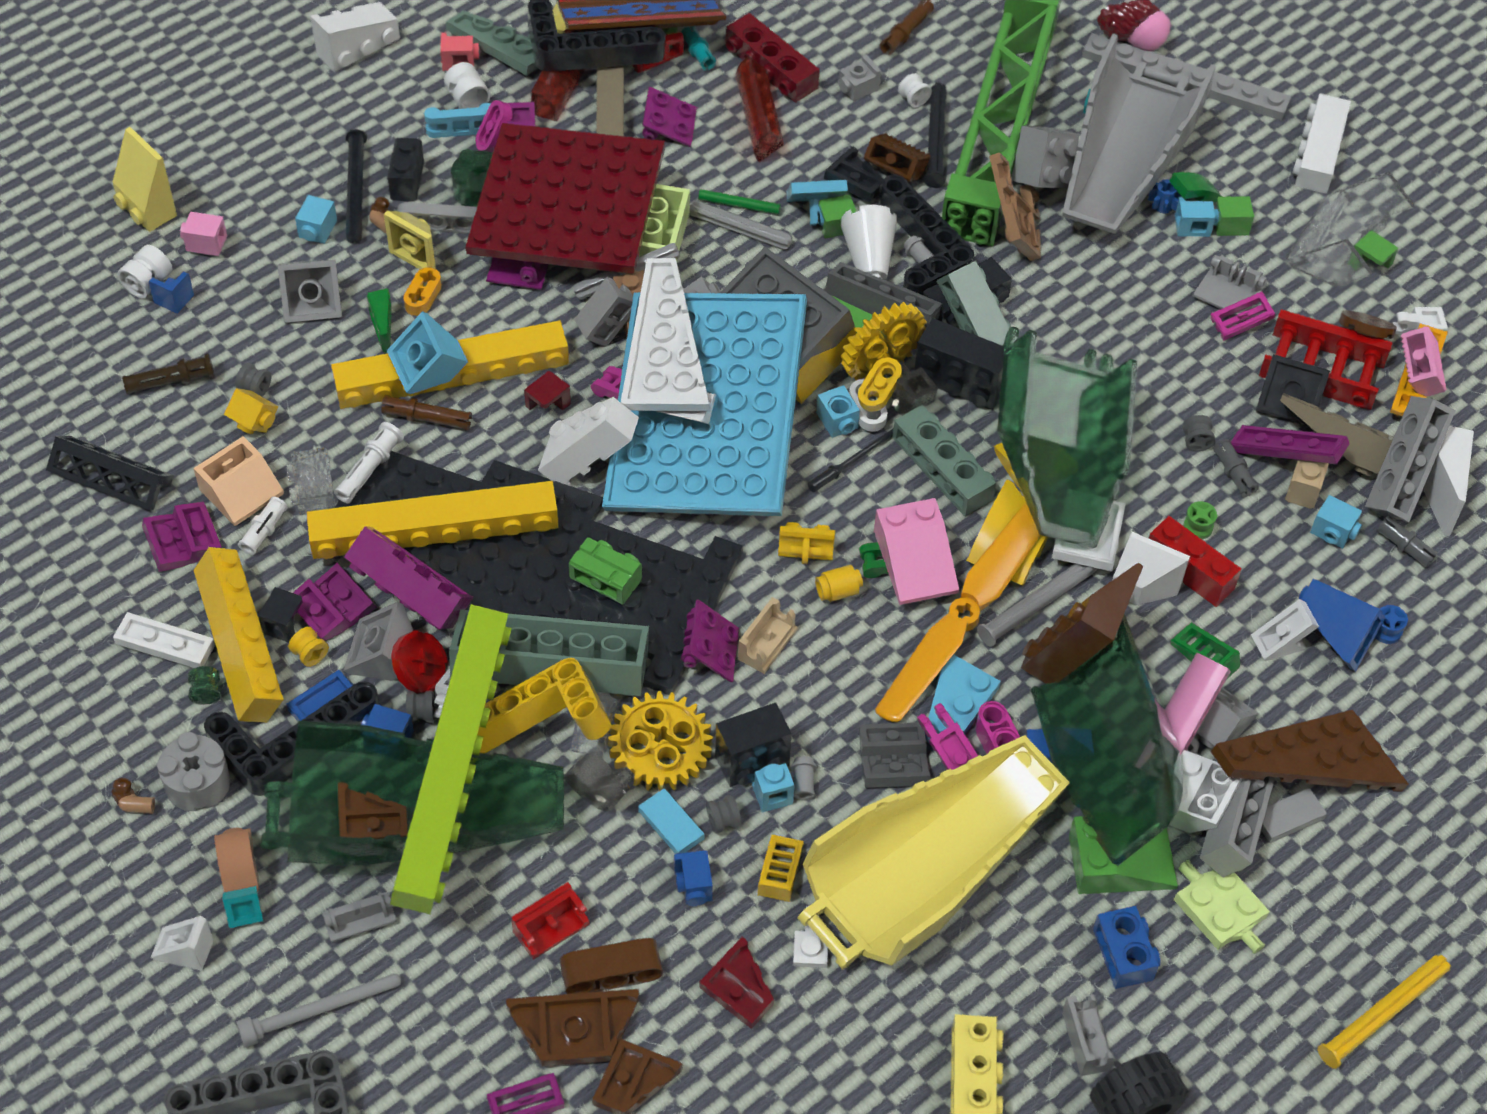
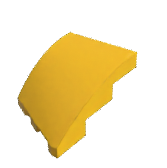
M1008 479L1005 481L966 561L975 564L1025 502H1029L1012 481ZM1049 525L1046 526L1011 581L1020 585L1025 584L1035 558L1041 556L1052 528Z

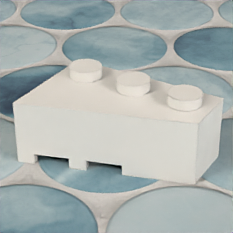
M612 397L603 402H598L584 411H578L573 416L562 421L555 422L549 431L550 437L538 471L551 481H557L570 486V479L579 472L583 476L591 470L589 465L598 458L605 461L631 442L639 417L615 397Z

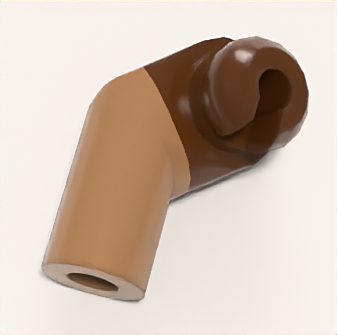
M379 196L375 199V203L371 205L369 219L376 227L387 234L384 213L387 210L389 211L390 202L387 198Z
M118 778L113 782L112 797L121 810L133 813H154L155 798L137 796L131 788L130 780L127 778Z

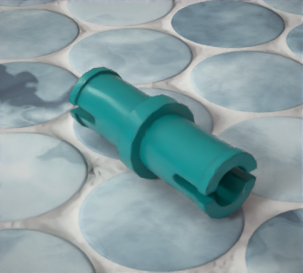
M695 26L684 27L681 33L688 45L689 53L691 56L696 57L703 70H706V68L708 70L712 69L716 65V58L710 52L708 42L699 35Z

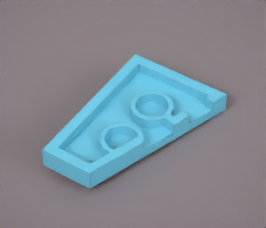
M953 654L941 670L928 717L936 732L940 733L947 728L937 717L934 706L941 703L954 723L957 722L963 733L966 734L978 718L979 708L982 704L992 699L999 689L1001 681ZM925 733L926 741L929 742L930 738Z

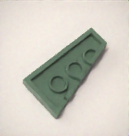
M464 10L446 21L447 31L456 36H473V43H479L480 50L519 72L528 75L537 69L530 35L526 37L517 34L515 28L507 25L506 27L494 26V21Z

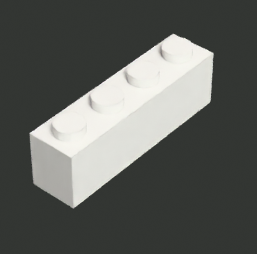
M1319 93L1317 103H1311L1307 119L1312 121H1306L1302 137L1307 138V140H1301L1297 154L1302 156V159H1296L1292 173L1297 175L1296 187L1327 194L1351 101Z

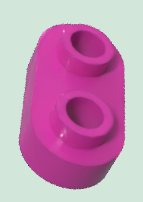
M495 100L490 104L476 134L475 143L479 151L489 154L494 152L502 123L512 121L513 113L510 104Z

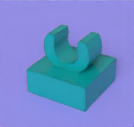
M256 886L222 893L229 928L263 921V913Z

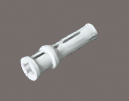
M388 422L381 423L379 432L374 439L369 440L365 444V452L353 466L342 483L334 490V494L337 495L336 497L344 503H350L375 468L390 458V451L404 439L403 433L396 426Z

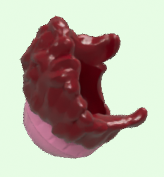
M1132 0L1129 3L1123 2L1116 5H1107L1106 9H1101L1100 15L1097 17L1098 26H1100V29L1109 39L1112 34L1118 35L1117 41L1122 43L1129 42L1132 46L1145 51H1154L1161 47L1170 34V19L1151 0Z

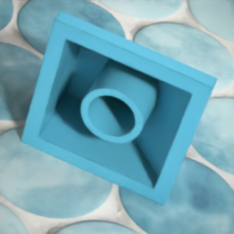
M423 311L387 350L400 381L408 394L450 382L468 363L458 340Z

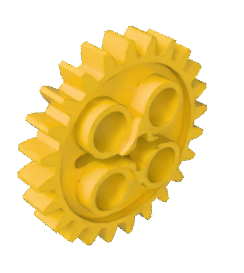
M902 302L899 306L893 303L890 310L886 306L883 307L880 314L874 312L871 320L864 319V326L862 328H855L856 334L848 337L847 339L850 343L843 346L845 352L840 357L843 359L841 364L851 378L854 377L855 380L865 379L875 362L885 357L894 358L900 365H903L905 357L913 356L911 351L912 349H917V342L926 329L924 325L927 321L924 319V315L912 303L907 305L905 302Z
M658 691L656 699H652L648 692H646L643 702L633 697V707L631 708L623 704V715L615 713V724L610 726L609 734L612 736L608 737V746L612 748L610 749L609 756L610 758H617L615 760V769L624 768V779L633 775L634 786H637L641 781H645L647 791L651 789L653 784H657L659 791L664 789V785L668 783L674 791L679 780L687 786L689 784L688 775L698 778L699 768L705 769L707 767L706 758L711 757L712 748L709 746L713 743V736L708 735L711 732V724H703L706 714L700 713L696 715L697 704L695 703L687 707V697L685 696L679 702L674 701V692H671L668 699H663L661 691ZM651 718L659 719L661 722L658 724H651L647 722V720ZM683 732L687 733L689 737L681 739L675 736V734ZM640 743L646 747L641 750L633 749L631 746L633 744ZM662 758H670L674 762L671 764H663L659 760Z

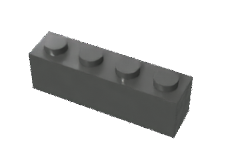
M843 262L836 265L827 276L825 292L872 315L874 312L880 314L885 306L890 310L893 303L899 306L902 302H905L907 305L912 303L924 315V319L927 321L924 325L926 328L932 318L939 319L942 303Z

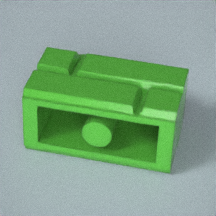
M587 537L580 546L579 551L577 550L570 559L569 575L571 579L624 604L632 591L641 582L642 564L632 554L626 553L623 555L613 550L612 546L606 541L599 540L597 542Z

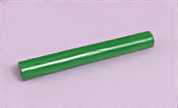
M700 189L698 200L777 215H779L781 204L703 189Z

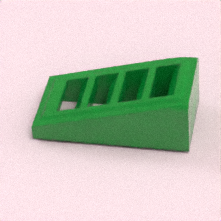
M381 289L368 292L366 296L369 314L381 350L384 353H388L387 350L391 346L392 305L389 289Z
M1192 622L1171 640V645L1191 662L1196 653L1209 659L1215 653L1216 655L1211 660L1231 671L1228 678L1240 667L1239 651ZM1192 638H1197L1191 645L1187 644ZM1202 646H1206L1202 651H1198Z

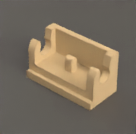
M773 597L738 643V660L763 674L766 673L798 628L795 625L796 615L794 611L790 609L787 615L783 614L780 610V601Z

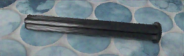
M936 82L935 85L931 86L928 139L930 159L927 164V173L924 175V183L930 188H939L945 184L943 160L947 86L941 84V82Z
M352 129L345 135V139L348 142L346 237L349 243H359L362 240L364 144L367 142V134L363 130Z

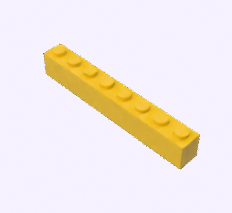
M561 320L460 339L458 342L468 363L450 382L413 394L406 393L388 353L331 364L340 409L382 402L385 395L395 398L415 396L421 393L441 391L447 388L472 385L478 382L569 365L568 344Z
M553 481L307 511L309 543L313 559H330L335 556L346 555L365 526L375 528L402 548L424 547L429 544L455 543L461 540L486 539L492 536L517 535L523 532L547 531L559 528Z

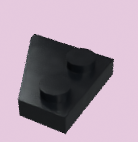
M852 146L825 170L824 179L827 181L847 180L848 192L870 202L881 192L883 177L873 170V166L868 161L862 162L857 156V148Z

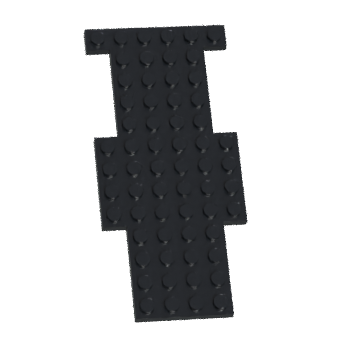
M390 451V458L375 468L352 501L344 503L339 500L334 508L551 480L494 460L482 482ZM553 481L559 528L547 531L523 532L517 535L492 536L486 539L461 540L455 543L429 544L424 547L403 548L470 594L473 599L465 610H469L472 604L507 614L649 626L648 659L652 660L644 676L643 686L661 691L667 695L675 691L686 669L684 662L681 660V655L685 647L683 641L687 627V614L691 612L692 608H695L696 600H700L715 610L743 554V545L715 536L704 559L595 522L602 509L603 497L557 481ZM587 537L597 542L599 540L606 541L612 546L613 550L623 555L626 553L632 554L642 564L641 582L632 591L624 604L570 578V559L577 550L579 551L580 546Z

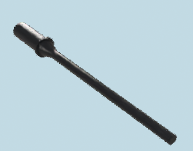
M893 429L843 463L835 466L830 465L827 470L807 483L809 490L814 493L833 479H838L839 474L844 468L893 436Z

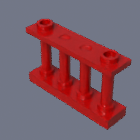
M1281 309L1272 336L1280 338L1275 355L1286 358L1291 341L1308 346L1303 363L1315 365L1319 350L1336 354L1322 396L1371 410L1379 390L1377 387L1370 386L1375 367L1384 369L1393 342L1357 333V331ZM1265 354L1258 377L1266 378L1272 356ZM1347 358L1364 363L1359 382L1342 377Z

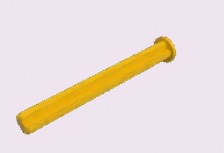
M1443 955L1433 956L1329 1043L1320 1044L1317 1050L1321 1059L1329 1067L1337 1069L1345 1056L1450 970L1451 966L1447 962L1446 957Z

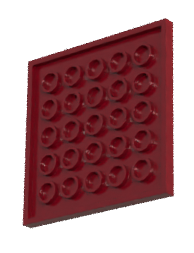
M502 123L465 246L466 254L635 274L664 156L665 141Z

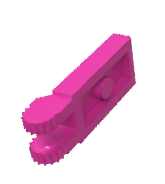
M941 703L934 706L937 717L947 728L942 732H936L926 715L921 714L917 717L919 724L930 738L931 746L947 770H954L965 765L968 760L978 756L958 723H954Z

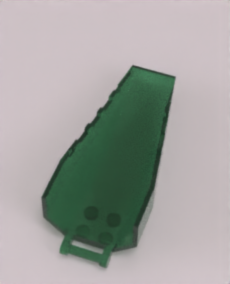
M298 721L292 783L268 782L265 785L264 795L267 798L265 832L261 835V847L269 850L286 847L287 862L359 866L401 861L407 837H400V834L386 835L383 839L340 837L338 783H346L349 785V789L364 795L370 792L380 796L384 801H393L406 806L407 831L409 833L434 740L427 738L426 741L407 738L405 733L367 725ZM495 752L492 755L479 753V756L472 755L470 764L476 765L472 784H464L463 793L469 795L464 814L457 812L455 822L461 823L457 842H449L448 852L469 851L563 830L564 767L524 758H510L508 755ZM283 797L291 798L289 832H278L280 802Z

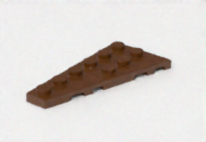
M1354 710L1216 743L1210 751L1230 778L1263 780L1268 776L1279 777L1281 782L1290 783L1294 779H1304L1307 784L1351 787L1352 784H1363L1368 789L1378 790L1381 786L1391 787L1393 791L1403 792L1409 785Z

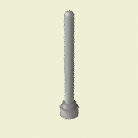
M391 974L260 1021L258 1017L252 1020L250 1017L238 1020L236 1023L244 1048L258 1044V1039L264 1038L263 1034L396 988L400 985L401 978L397 974Z

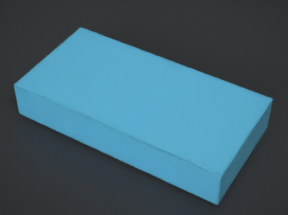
M665 788L638 806L639 813L675 854L686 853L705 838L702 830Z

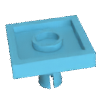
M847 180L791 183L786 191L787 202L809 201L810 225L816 226L818 224V214L819 225H824V219L818 206L819 200L845 195L848 191Z

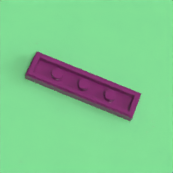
M1242 425L1231 441L1237 453L1331 464L1339 462L1350 444L1348 437L1343 435Z

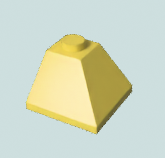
M387 210L384 213L389 252L418 269L426 267L436 269L430 225L425 220L418 219L409 213Z

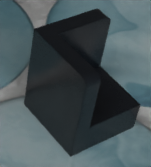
M274 587L258 614L263 634L289 643L295 634L293 618L303 603L302 596Z

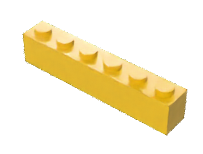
M208 547L193 571L238 721L268 722L284 699L238 552L235 549Z

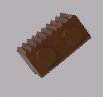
M888 133L871 137L864 155V160L894 175L901 176L909 182L917 181V179L919 180L923 177L930 159L929 153L925 154V151L921 152L915 146L911 147V144L902 143V140H897V137L893 138L892 135L888 136Z

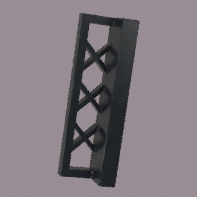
M55 436L46 467L48 472L149 511L155 508L160 488L171 487L174 477L172 474L73 436ZM61 451L67 453L73 463V466L66 470L57 467ZM90 462L95 465L99 476L92 480L87 478L82 466ZM115 472L121 475L125 486L118 490L112 487L108 476ZM142 482L151 486L147 501L138 497L134 486Z

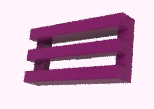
M554 1072L486 1094L492 1114H506L552 1098L555 1099L511 1114H549L565 1108ZM549 1085L551 1086L550 1090H546L534 1095H528L519 1098L516 1101L501 1106H497V1102L512 1097H516Z

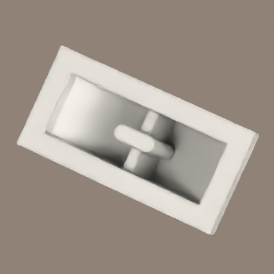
M198 916L163 927L151 958L156 961L202 971L214 941L207 920L202 916Z

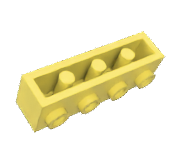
M959 1014L954 1016L951 1041V1114H1002L1003 1097L997 1096V1084H1002L1003 1063L997 1062V1051H1002L1003 1031L997 1030V1017Z

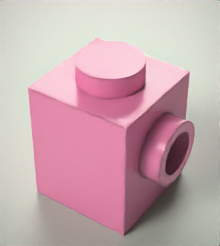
M190 212L187 221L183 222L180 228V237L184 240L186 251L219 256L227 238L223 216Z

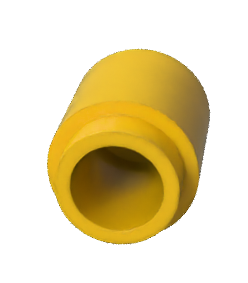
M846 565L822 572L821 576L815 578V585L821 601L828 600L832 602L859 594V587L863 586V580L858 569L854 570L852 565Z

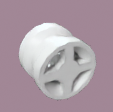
M916 73L906 76L898 87L899 94L907 98L908 104L913 108L920 107L926 103L932 92L931 87L926 83H922V78Z

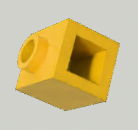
M236 388L223 415L237 422L236 427L248 434H253L254 431L266 433L275 421V413L279 406L253 391Z

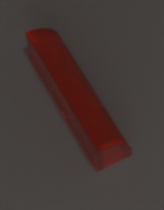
M566 28L563 33H573V32H572L571 30H568V29ZM585 69L542 71L531 90V102H534L535 116L557 122Z
M748 56L737 67L736 81L754 156L758 162H761L784 146V140L766 69L751 56Z

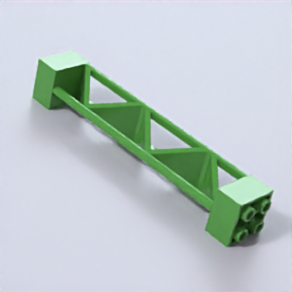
M1005 0L1003 17L955 174L951 173L944 196L942 218L965 241L994 246L1003 211L991 162L987 163L970 177L966 176L967 169L979 133L989 155L1000 152L1009 161L1012 178L1021 127L1027 126L1056 29L1061 0ZM1035 51L1031 66L1016 55ZM1000 63L1012 89L986 108ZM1015 120L1010 138L994 125Z

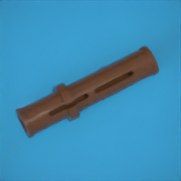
M921 0L900 23L895 24L890 29V34L879 44L881 51L884 54L888 52V55H892L901 44H905L910 39V34L934 11L933 3L930 0Z
M385 395L382 404H387L385 407L381 406L383 414L406 417L407 421L413 422L417 419L461 428L467 431L471 425L469 419H472V412L469 411L465 412L420 403L415 398L405 400L390 397L389 395Z

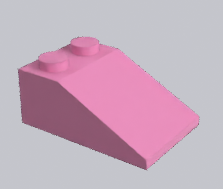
M932 498L876 509L874 533L899 605L959 593L946 528L936 499Z

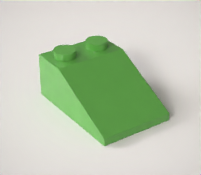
M1109 815L1076 816L1073 818L1069 832V841L1078 894L1177 889L1178 885L1167 827Z

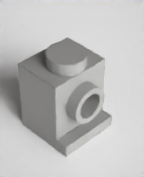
M864 55L861 61L840 70L839 88L852 101H856L880 90L881 70L867 55Z

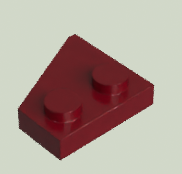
M743 936L699 981L700 989L750 1029L774 1005V998L768 985L764 983L762 972L757 962H754L748 949V942Z

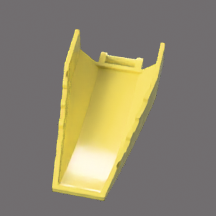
M1024 735L990 750L984 756L979 755L970 759L965 765L954 770L948 769L943 771L936 778L927 782L921 781L914 784L907 791L898 795L894 793L861 808L813 841L803 866L816 902L800 913L798 916L799 921L804 926L808 925L837 958L835 962L841 969L848 967L861 955L894 965L946 925L1036 824L1070 782ZM824 912L852 946L846 949L818 915Z

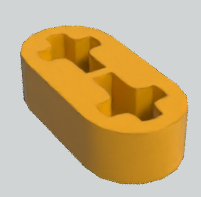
M431 267L422 268L414 276L403 297L405 310L408 314L418 316L422 311L427 313L442 287L440 272L437 269Z

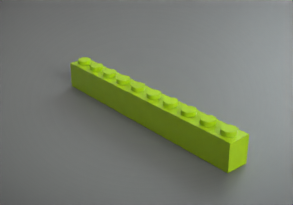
M470 605L394 884L390 905L431 915L433 903L441 904L446 884L439 882L441 872L449 873L453 853L447 851L449 842H457L461 823L455 822L457 812L464 814L469 795L463 793L464 784H472L476 765L470 764L472 755L479 756L483 736L477 735L479 727L486 728L491 709L485 707L486 699H494L498 681L492 680L494 672L500 673L505 654L499 653L501 645L507 646L512 629L506 626L507 613Z

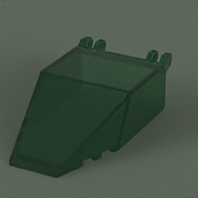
M1012 326L1007 331L1003 344L1005 351L997 432L1039 535L1095 548L1110 515L1108 513L1111 506L1117 500L1120 493L1118 490L1122 480L1127 476L1130 469L1138 362L1137 360L1129 359L1114 369L1112 355L1105 353L1099 361V369H1096L1097 353L1093 349H1088L1084 356V363L1080 365L1036 352L1037 332L1029 330L1019 338V328Z

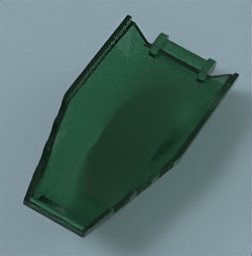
M1125 613L1114 640L1068 675L1069 679L1031 688L1052 763L1070 782L1066 789L1072 796L1070 798L1074 806L1080 808L1084 814L1083 820L1094 829L1097 834L1096 840L1110 861L1117 866L1169 826L1177 814L1183 794V770L1177 740L1166 711L1150 680Z

